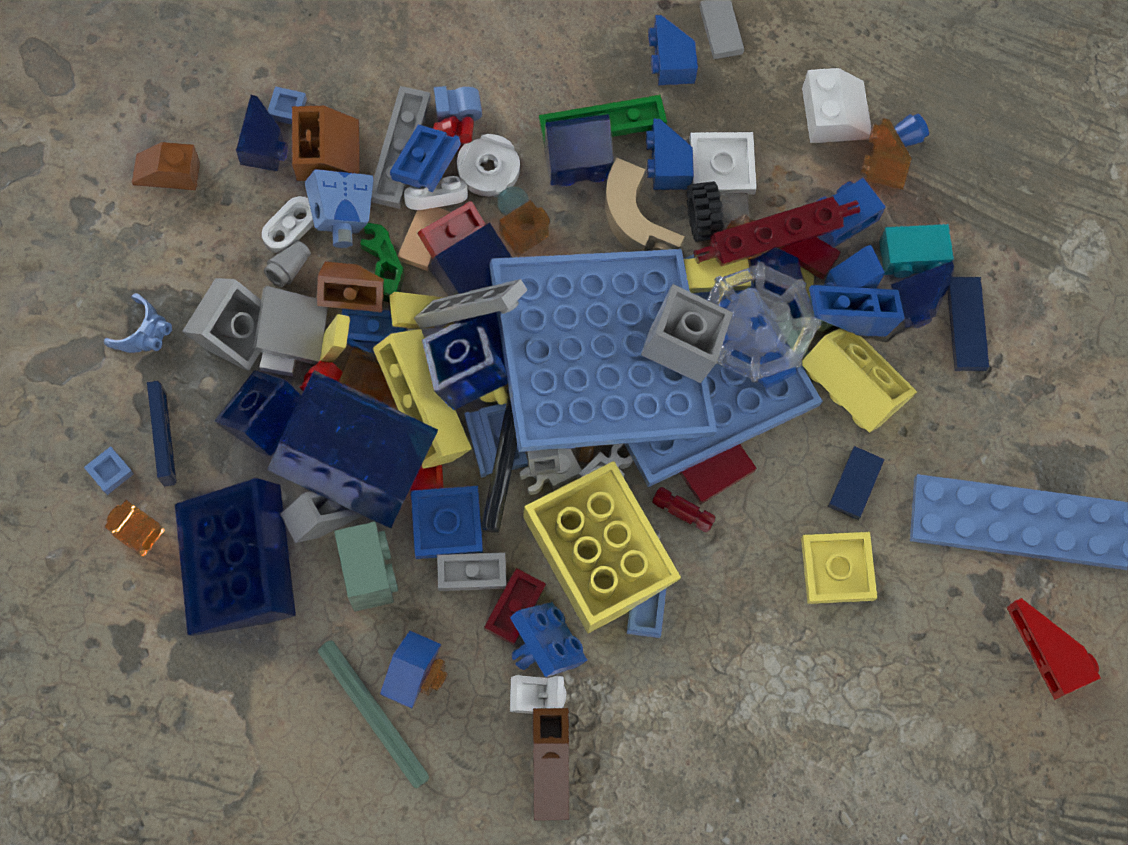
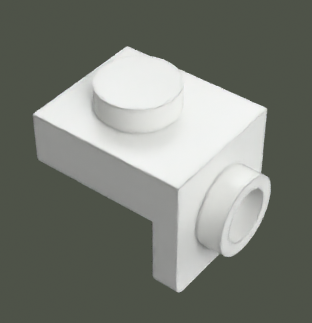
M516 675L511 677L510 712L533 714V708H563L566 701L563 676L541 678Z

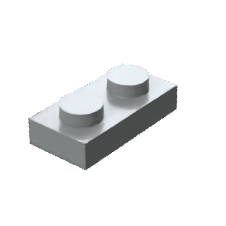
M505 553L437 555L438 591L506 588Z

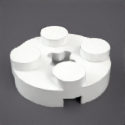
M485 134L481 135L480 139H475L462 146L457 157V170L460 180L467 183L469 191L480 196L498 198L504 196L507 190L516 183L520 174V159L509 140L499 135ZM493 160L496 168L485 171L484 167L480 164Z

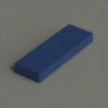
M949 277L946 282L954 371H987L989 368L981 277Z
M159 381L147 382L157 478L164 487L176 485L177 479L167 393Z

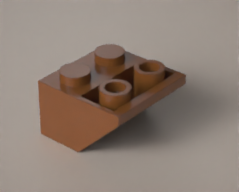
M324 105L292 106V166L296 180L306 181L315 169L360 174L359 119Z

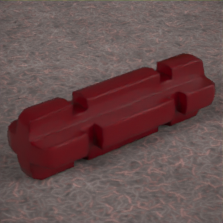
M660 487L652 499L654 505L661 509L666 507L670 514L689 524H692V522L697 524L696 528L703 532H709L715 522V515L706 510L701 512L699 506L678 495L672 496V492L664 487Z

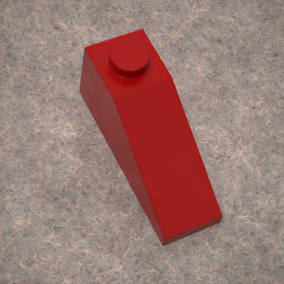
M1020 598L1006 607L1054 700L1101 679L1098 673L1099 665L1094 656L1087 653L1083 645L1029 603Z

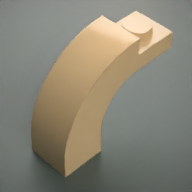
M616 158L607 180L605 213L609 227L617 240L630 252L646 251L647 248L652 249V251L682 249L685 236L650 222L638 209L636 198L643 186L646 169Z

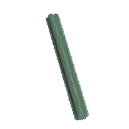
M330 640L324 643L318 649L319 655L412 786L419 788L429 780L428 773L334 641Z

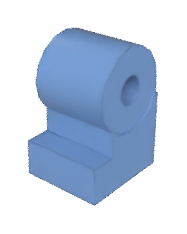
M446 86L434 87L438 122L450 116H456L460 122L464 117H471L474 121L482 117L478 89L460 87L455 90H447Z

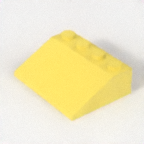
M614 461L524 506L523 518L587 634L619 618L681 579Z

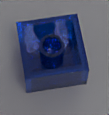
M484 315L460 320L422 339L434 392L453 410L508 384L499 332Z

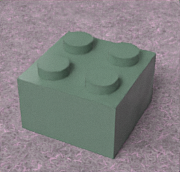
M376 522L335 530L334 533L347 596L354 612L394 603L392 593L398 591L392 563L386 565L385 560L391 559L385 530L378 532Z

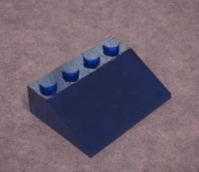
M314 370L277 445L267 470L388 528H392L438 429Z
M254 478L175 504L187 635L195 636L269 624L296 616L286 526L281 516L284 509L280 484Z

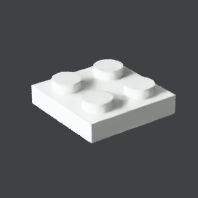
M753 132L690 134V145L693 147L694 170L692 184L715 181L720 195H755L756 173Z

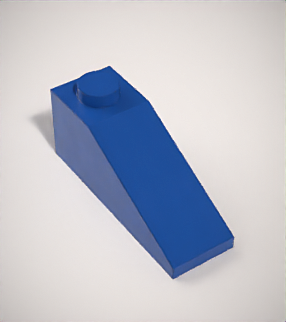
M811 285L809 287L815 318L855 335L886 337L905 319L898 290Z

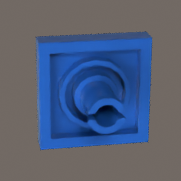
M553 602L521 609L510 617L525 642L523 646L512 652L513 660L519 657L522 658L515 663L520 669L526 670L536 661L544 676L549 677L577 668L587 661L581 642L572 635L565 623L564 614Z

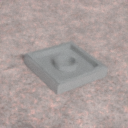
M265 286L262 292L253 350L316 365L320 361L328 307L317 306V298Z

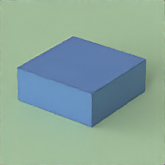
M275 86L267 111L268 119L292 125V106H305L306 94Z
M111 446L84 467L107 495L134 475Z

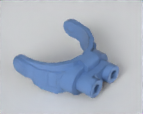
M135 293L131 298L135 302L145 305V318L142 325L129 337L122 340L105 338L104 344L109 348L127 353L141 352L142 350L158 351L162 347L163 337L171 333L172 325L166 322L164 317L158 315L156 309L146 299Z

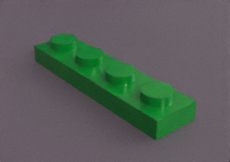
M661 95L539 115V126L544 148L546 149L651 131L653 119H661L667 125V118Z

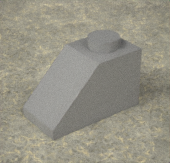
M349 484L303 493L281 513V516L295 543L320 538L363 516L366 511L352 485Z

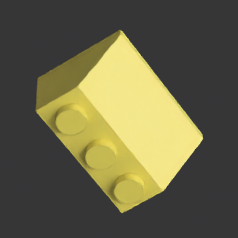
M841 328L825 335L800 363L806 369L807 375L813 381L820 383L829 392L830 398L836 404L843 406L852 415L853 421L869 433L880 427L917 393L862 336L855 335Z

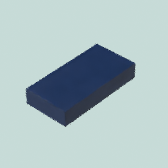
M854 446L828 507L859 520L885 459Z

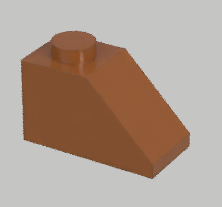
M161 142L137 153L132 184L137 186L196 190L200 160L194 145Z
M324 262L317 279V306L373 312L383 311L384 279L357 264Z

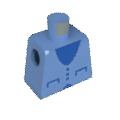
M315 169L305 181L314 227L319 231H331L334 247H350L353 245L352 233H359L369 221L373 175Z

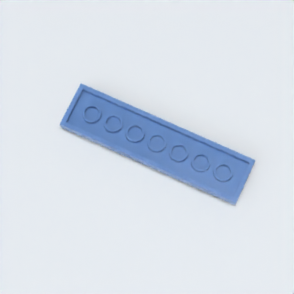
M917 474L914 477L910 541L1128 570V502Z

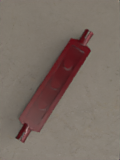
M834 196L713 233L711 236V246L693 251L694 258L697 257L695 261L699 264L700 262L715 258L722 267L840 230L844 227V217L860 213V206L856 207L859 203L854 200L839 206Z

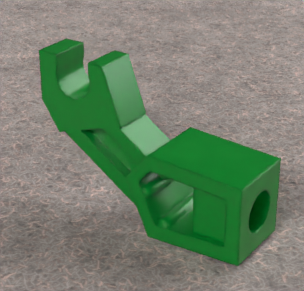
M368 222L364 227V232L375 237L372 240L361 239V249L378 257L379 261L376 262L375 275L384 279L383 301L390 302L389 296L394 292L401 291L405 277L404 267H402L390 240L389 231L380 224ZM389 271L396 275L395 280L383 278L384 272Z

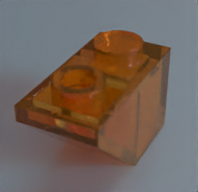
M882 118L879 125L873 124L869 142L874 143L871 155L865 154L860 173L865 174L864 179L866 182L903 190L912 158L891 121Z

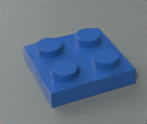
M478 486L411 491L415 559L437 558V555L483 553Z

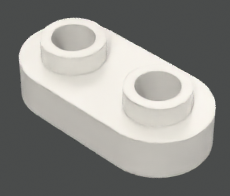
M447 176L439 181L433 192L428 191L426 187L421 186V188L410 186L404 191L405 205L410 209L423 210L461 203L468 198L467 183L460 180L457 176Z
M298 196L290 199L265 224L262 229V239L268 250L274 253L282 252L296 241H299L314 225L308 198ZM300 213L306 214L304 219L296 218ZM279 235L285 237L281 242L274 241L275 237Z

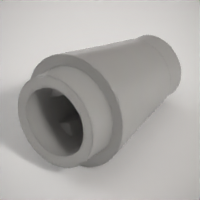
M296 241L293 245L269 259L267 266L264 268V273L278 287H283L285 284L290 285L307 258L311 255V252L304 243Z

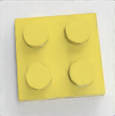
M870 532L802 536L801 543L807 604L875 601L877 599Z

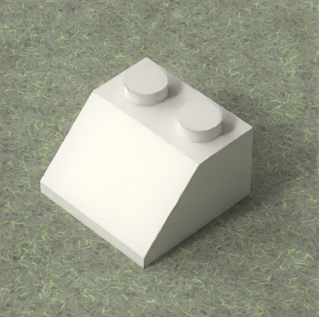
M840 68L808 70L802 91L810 144L872 139L864 81Z

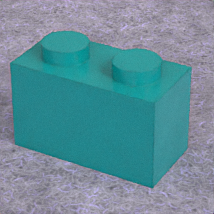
M949 224L885 227L879 239L884 275L904 278L916 273H925L927 276H937L947 272L954 260Z

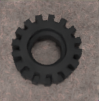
M715 181L689 184L687 186V211L693 239L695 242L711 240L713 233L723 231L724 228L722 221L724 217L721 209L722 201H720L718 186Z

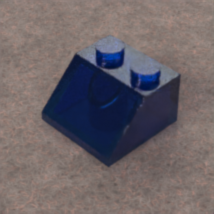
M609 114L545 123L544 153L550 185L570 186L579 181L600 182L608 178L614 164Z
M254 370L214 421L255 451L271 457L274 452L284 445L285 438L291 430L303 421L306 411L312 404L286 380Z

